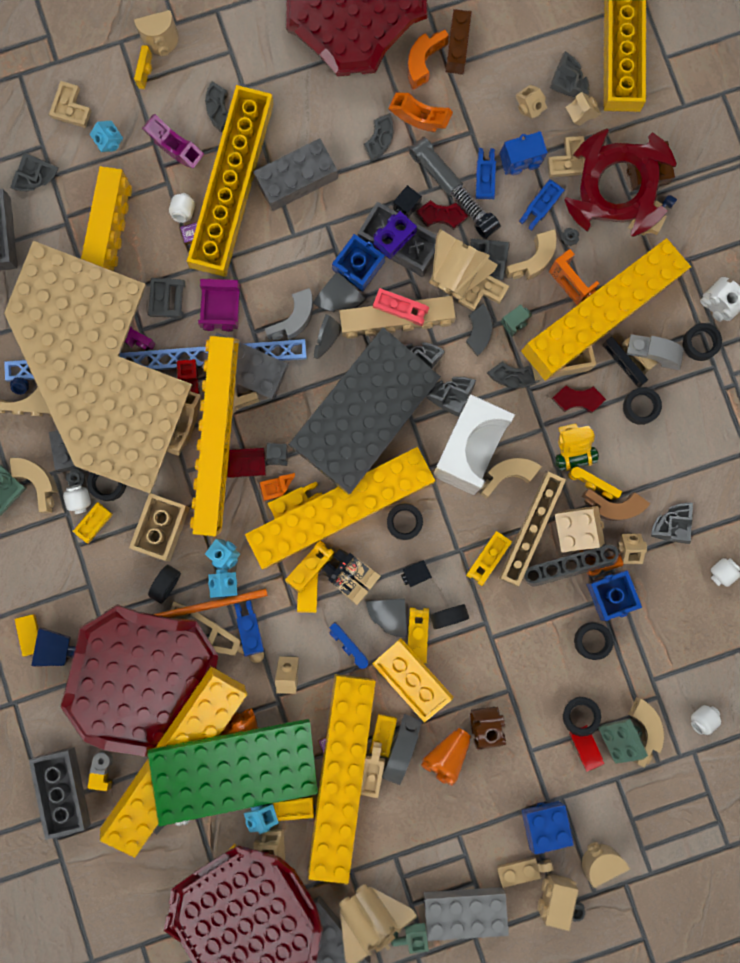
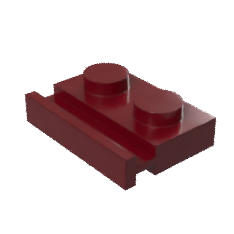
M265 448L229 450L227 478L266 476Z

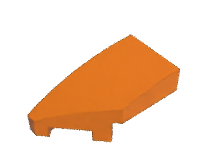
M295 473L259 482L263 502L283 496L294 479Z

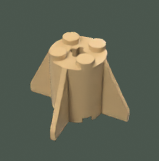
M440 229L436 236L433 274L429 283L440 288L443 292L462 300L468 291L492 274L498 265L488 259V254L463 244L462 241Z
M366 885L359 887L356 890L357 894L353 897H347L342 900L339 905L341 907L340 917L346 963H359L368 955H372L370 951L374 949L376 952H379L384 947L387 951L391 949L388 944L395 939L393 934L396 931L399 934L403 927L417 917L413 909Z

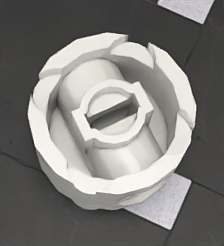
M721 277L703 294V298L700 300L701 304L709 308L713 313V317L719 322L722 320L730 321L740 312V286L734 281L731 283L727 282L729 279L727 277Z

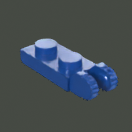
M479 148L476 165L475 199L494 200L495 148H490L489 161L483 160L484 151L483 148Z
M549 179L527 207V211L519 222L521 224L526 222L532 213L536 216L528 228L532 231L539 221H542L565 190Z
M251 600L246 601V607L249 612L247 616L242 615L241 605L235 603L236 620L244 656L247 657L264 652L258 620Z
M334 622L329 627L331 629L330 635L336 641L340 640L344 644L342 649L348 656L352 654L355 657L354 663L362 669L367 668L369 663L366 656L337 622Z

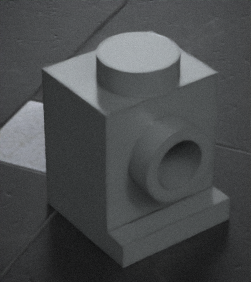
M267 443L266 459L268 460V465L287 466V444Z

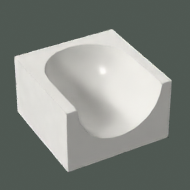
M470 394L433 477L475 495L482 488L484 483L482 478L504 431L512 422L515 414Z

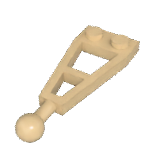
M173 601L170 610L187 606ZM196 612L174 617V619H188L192 615L212 628L208 640L216 652L234 656L237 652L244 654L239 638L201 613ZM218 633L234 642L232 649L213 645ZM264 652L251 655L249 659L253 663H259L264 659Z

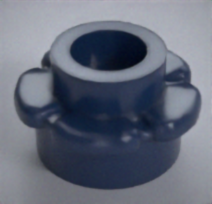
M21 377L14 378L10 381L12 392L18 395L25 394L29 389V382Z

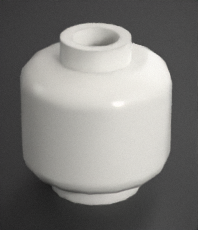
M188 194L174 195L169 206V213L177 222L184 223L189 221L194 213L195 202Z
M81 484L67 487V491L63 494L67 510L74 511L75 514L86 512V508L91 505L88 489L82 487Z
M722 558L711 568L713 574L711 579L718 586L723 584L729 587L740 577V567L731 558L728 560Z
M703 705L691 715V726L701 735H710L721 725L720 712L715 707Z

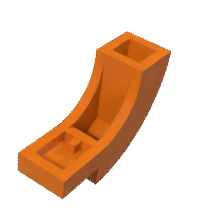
M446 30L434 33L430 39L424 33L413 44L408 58V79L413 90L429 81L430 72L425 62L430 55L448 45L449 35Z
M396 92L388 108L394 115L406 123L430 132H436L437 128L446 129L453 114L450 108L427 106L416 100L410 93Z

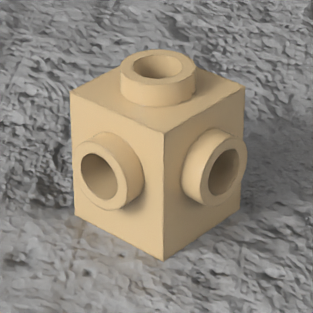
M529 85L516 94L519 103L518 109L522 115L535 118L547 109L545 95L538 87Z
M641 534L621 535V540L617 543V550L621 554L623 564H643L644 556L647 552V544L643 542Z

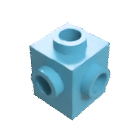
M112 120L98 121L90 133V136L101 152L116 151L123 140L122 135Z
M215 539L205 555L212 560V565L217 569H230L236 565L240 553L236 550L237 547L233 543L222 539Z
M228 569L216 570V574L208 575L210 598L237 596L236 572L228 573Z
M273 804L252 807L251 810L244 813L246 826L250 833H266L270 831L269 828L279 823Z

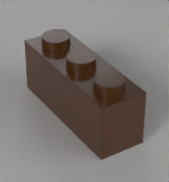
M453 9L446 73L464 75L472 11Z

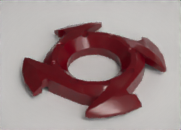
M606 128L593 134L574 152L573 156L577 159L582 157L585 159L580 185L582 201L568 197L564 201L570 215L587 232L592 227L591 221L593 218L595 220L622 223L632 222V220L636 219L630 234L631 237H635L659 223L668 212L663 206H655L660 182L658 163L676 167L677 163L665 141L653 132L648 136L649 142L646 145L630 143L604 145L609 133V129ZM628 163L637 168L641 174L642 182L639 192L633 199L625 203L614 204L608 202L601 196L599 191V181L602 174L614 164Z

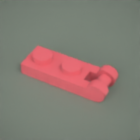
M379 288L373 303V308L408 320L419 326H423L425 321L423 318L429 311L427 305ZM413 309L418 310L417 315L411 314Z

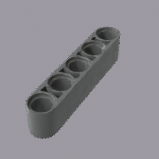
M605 545L600 548L527 568L524 578L528 585L532 587L540 586L614 565L618 561L619 553L615 546ZM612 551L615 557L610 560L606 559L604 553ZM592 556L596 559V562L593 565H588L585 563V559ZM568 562H575L577 567L574 570H568L566 564ZM550 567H555L558 569L556 575L551 576L547 574V570ZM532 572L539 574L538 579L535 581L528 579L529 574Z

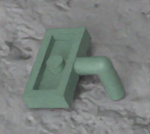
M412 923L409 926H405L406 936L398 937L397 931L393 934L395 939L391 944L394 947L408 945L409 954L429 951L425 923Z

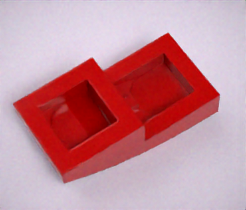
M196 359L177 361V379L192 384L190 391L200 394Z
M569 732L586 772L605 765L592 734L580 737Z

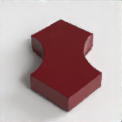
M430 200L416 211V215L427 228L433 224H445L454 230L468 219V215L457 203L450 206H440Z
M566 385L552 398L564 412L572 408H583L590 413L594 412L606 400L594 386L584 391H577Z

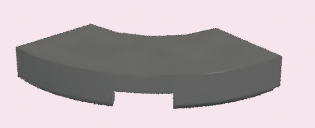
M212 81L206 93V109L213 125L220 132H223L228 111L225 108V99L228 92Z
M391 113L374 120V134L370 140L364 143L371 162L380 158L391 144L393 138V119Z
M484 303L469 314L473 330L466 343L477 357L486 348L492 333L491 316Z
M502 361L487 372L495 382L509 388H527L540 382V380L535 381L533 369L530 365L524 368H512Z

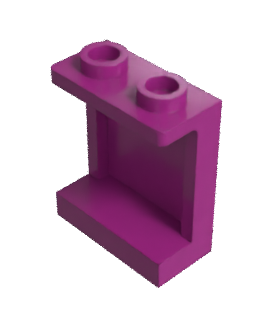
M200 279L202 293L200 320H198L199 326L205 331H214V328L231 332L233 329H238L239 281Z

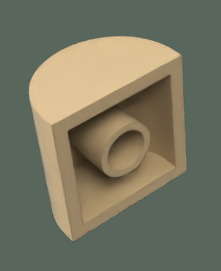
M170 10L134 19L144 46H149L151 53L166 56L177 46L179 35Z
M598 842L588 845V850L582 858L583 873L593 888L630 870L625 860L612 847L598 844Z

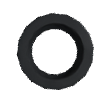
M696 324L683 337L682 345L684 352L688 357L697 361L710 359L722 347L721 333L711 324ZM697 332H705L712 338L713 347L710 351L700 353L693 347L691 340Z
M639 387L631 391L623 402V412L626 418L637 425H645L652 422L660 415L662 409V401L659 394L648 387ZM645 395L651 399L653 410L650 415L640 417L632 411L631 403L636 396Z
M90 472L87 485L90 493L95 498L103 501H114L125 492L127 485L118 482L117 489L110 494L101 493L96 487V480L99 475Z
M407 503L398 504L388 513L387 528L395 538L410 540L421 531L423 517L415 506ZM400 511H409L416 518V526L409 533H401L394 527V517Z
M166 565L153 581L148 591V596L160 604L163 603L176 586L181 575L180 571L170 565Z
M462 604L432 613L430 618L433 628L439 629L468 620L469 615L466 605Z
M592 622L579 627L575 633L574 643L575 648L583 657L591 660H600L610 654L613 649L614 640L612 633L607 627ZM598 630L603 634L605 645L601 651L591 653L584 648L582 640L586 632Z
M576 697L570 700L565 706L563 721L567 730L580 737L593 734L598 729L602 718L598 705L586 697ZM584 705L592 710L594 720L589 727L578 728L572 723L570 714L574 707Z

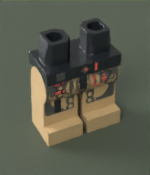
M339 548L333 557L341 562V564L336 569L330 563H327L322 571L334 586L358 605L368 591L354 579L356 578L370 590L381 576L354 555L348 554Z

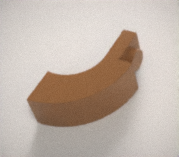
M587 489L581 496L590 507H599L600 518L610 521H621L635 517L651 504L635 492L631 493L622 503H611L591 489Z

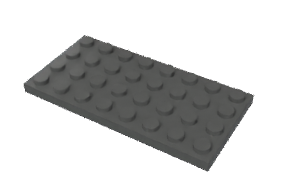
M383 327L288 445L349 495L441 376Z

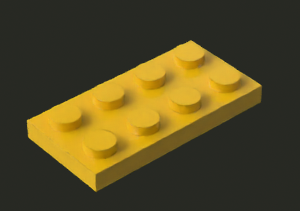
M401 638L372 663L424 723L453 699L452 694Z

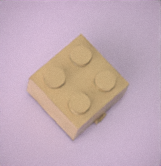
M598 506L564 510L555 514L561 552L600 548L605 544L602 530L604 529V522L600 519Z
M550 873L547 874V879H543L542 891L544 892L542 899L540 898L538 901L537 910L545 925L570 931L578 894L577 882L572 881L570 878Z

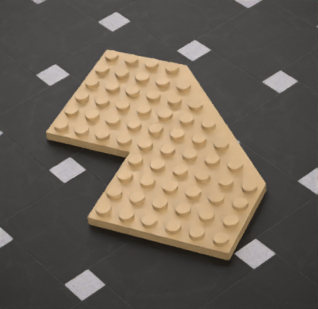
M33 241L4 314L68 453L76 467L151 494L192 384L119 357L146 284Z

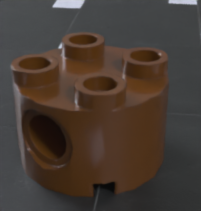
M494 706L471 710L470 723L472 734L475 737L473 740L476 749L482 750L506 745V737L502 733V727H505L503 715H500L499 708Z

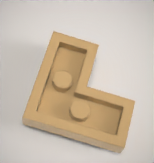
M60 81L49 113L51 118L86 128L92 111L88 107L75 104L80 91L77 85Z
M584 136L566 137L564 139L565 156L548 157L549 178L582 175L585 159L583 157L577 159L573 154L584 142Z
M488 276L468 291L462 300H458V303L472 311L477 308L483 296L500 304L509 286Z

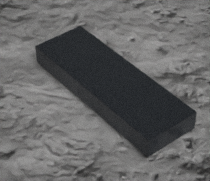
M612 336L603 343L606 351L637 387H641L648 381L647 377L630 357L626 355L625 351Z

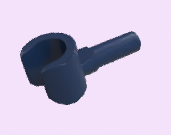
M668 195L663 201L662 206L672 208L677 199L672 195Z

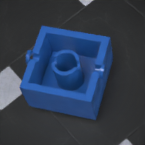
M539 131L529 135L522 134L519 138L504 142L499 155L505 175L511 174L514 176L520 174L524 169L534 170L539 168L548 152L542 133Z
M354 234L332 263V268L335 273L341 274L348 282L363 292L385 263V255L375 249L371 242H365Z
M628 570L610 574L587 584L601 621H608L618 616L620 618L628 615L627 613L642 608Z
M560 801L547 804L541 802L537 803L534 807L521 809L529 849L535 855L574 846L566 807Z

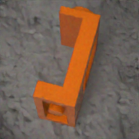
M569 249L554 261L549 273L575 304L579 305L596 292L599 282L596 281L589 288L569 266L575 255Z

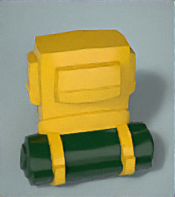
M570 424L558 428L560 434L558 444L561 453L556 455L555 465L559 471H569L575 467L591 466L594 463H598L599 453L595 447H591L595 434L589 426L578 428L577 424Z

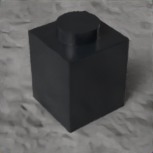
M407 185L393 201V209L397 213L401 211L409 218L421 204L422 196Z
M424 560L403 569L404 574L401 575L405 586L409 584L410 588L432 578Z

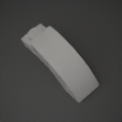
M310 288L292 294L294 310L287 320L264 328L269 340H278L284 334H287L288 339L291 340L302 333L307 327L313 313V299Z
M631 334L626 355L652 359L660 362L661 367L680 370L684 349L679 344L656 336L649 338Z

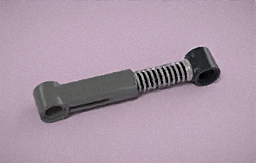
M422 137L408 149L411 157L426 169L447 195L455 198L457 203L463 207V210L468 212L467 214L476 223V231L482 238L487 239L501 227L496 216L490 212L482 211V208H479L480 205L475 203L476 200L473 201L469 193L464 191L465 188L462 189L463 183L434 151L432 144L427 138Z

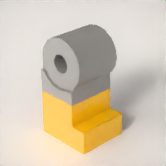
M102 751L93 757L87 789L100 791L111 789L112 781L107 780L109 767L113 763V756L110 752Z

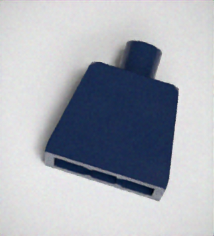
M40 627L37 633L31 666H64L67 657L73 658L76 646L69 645L71 637Z

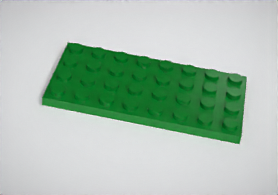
M309 719L147 749L159 827L318 794Z

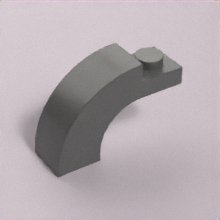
M406 714L403 715L393 748L384 768L382 779L398 785L401 784L419 737L418 734L422 720Z

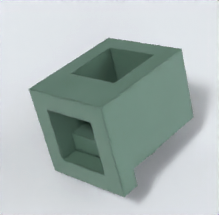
M520 304L504 316L500 323L513 337L517 329L520 331L528 324L527 321L532 315L526 307L523 308Z

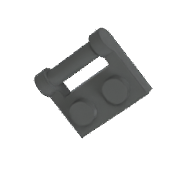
M151 278L148 315L150 317L182 319L183 288H185L186 281L182 279ZM171 286L176 287L174 310H169Z

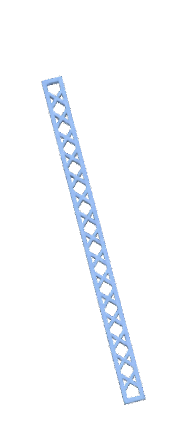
M305 339L245 344L253 349L262 348L265 354L280 361L307 359ZM294 345H302V354L295 355L290 350ZM280 346L284 352L280 356H275L272 351L275 347ZM206 347L120 353L119 357L124 359L131 358L134 360V363L144 366L140 362L144 357L149 356L153 361L145 367L153 370L177 369V364L174 363L179 361L178 358L182 354H188L190 356L189 360L196 359L197 367H202L203 362L199 361L197 357L201 352H206ZM164 355L172 358L168 364H162L159 360ZM26 360L4 362L5 380L7 382L17 377L24 378L25 380H35L33 375L28 372L30 368ZM18 366L22 369L16 376H11V367Z

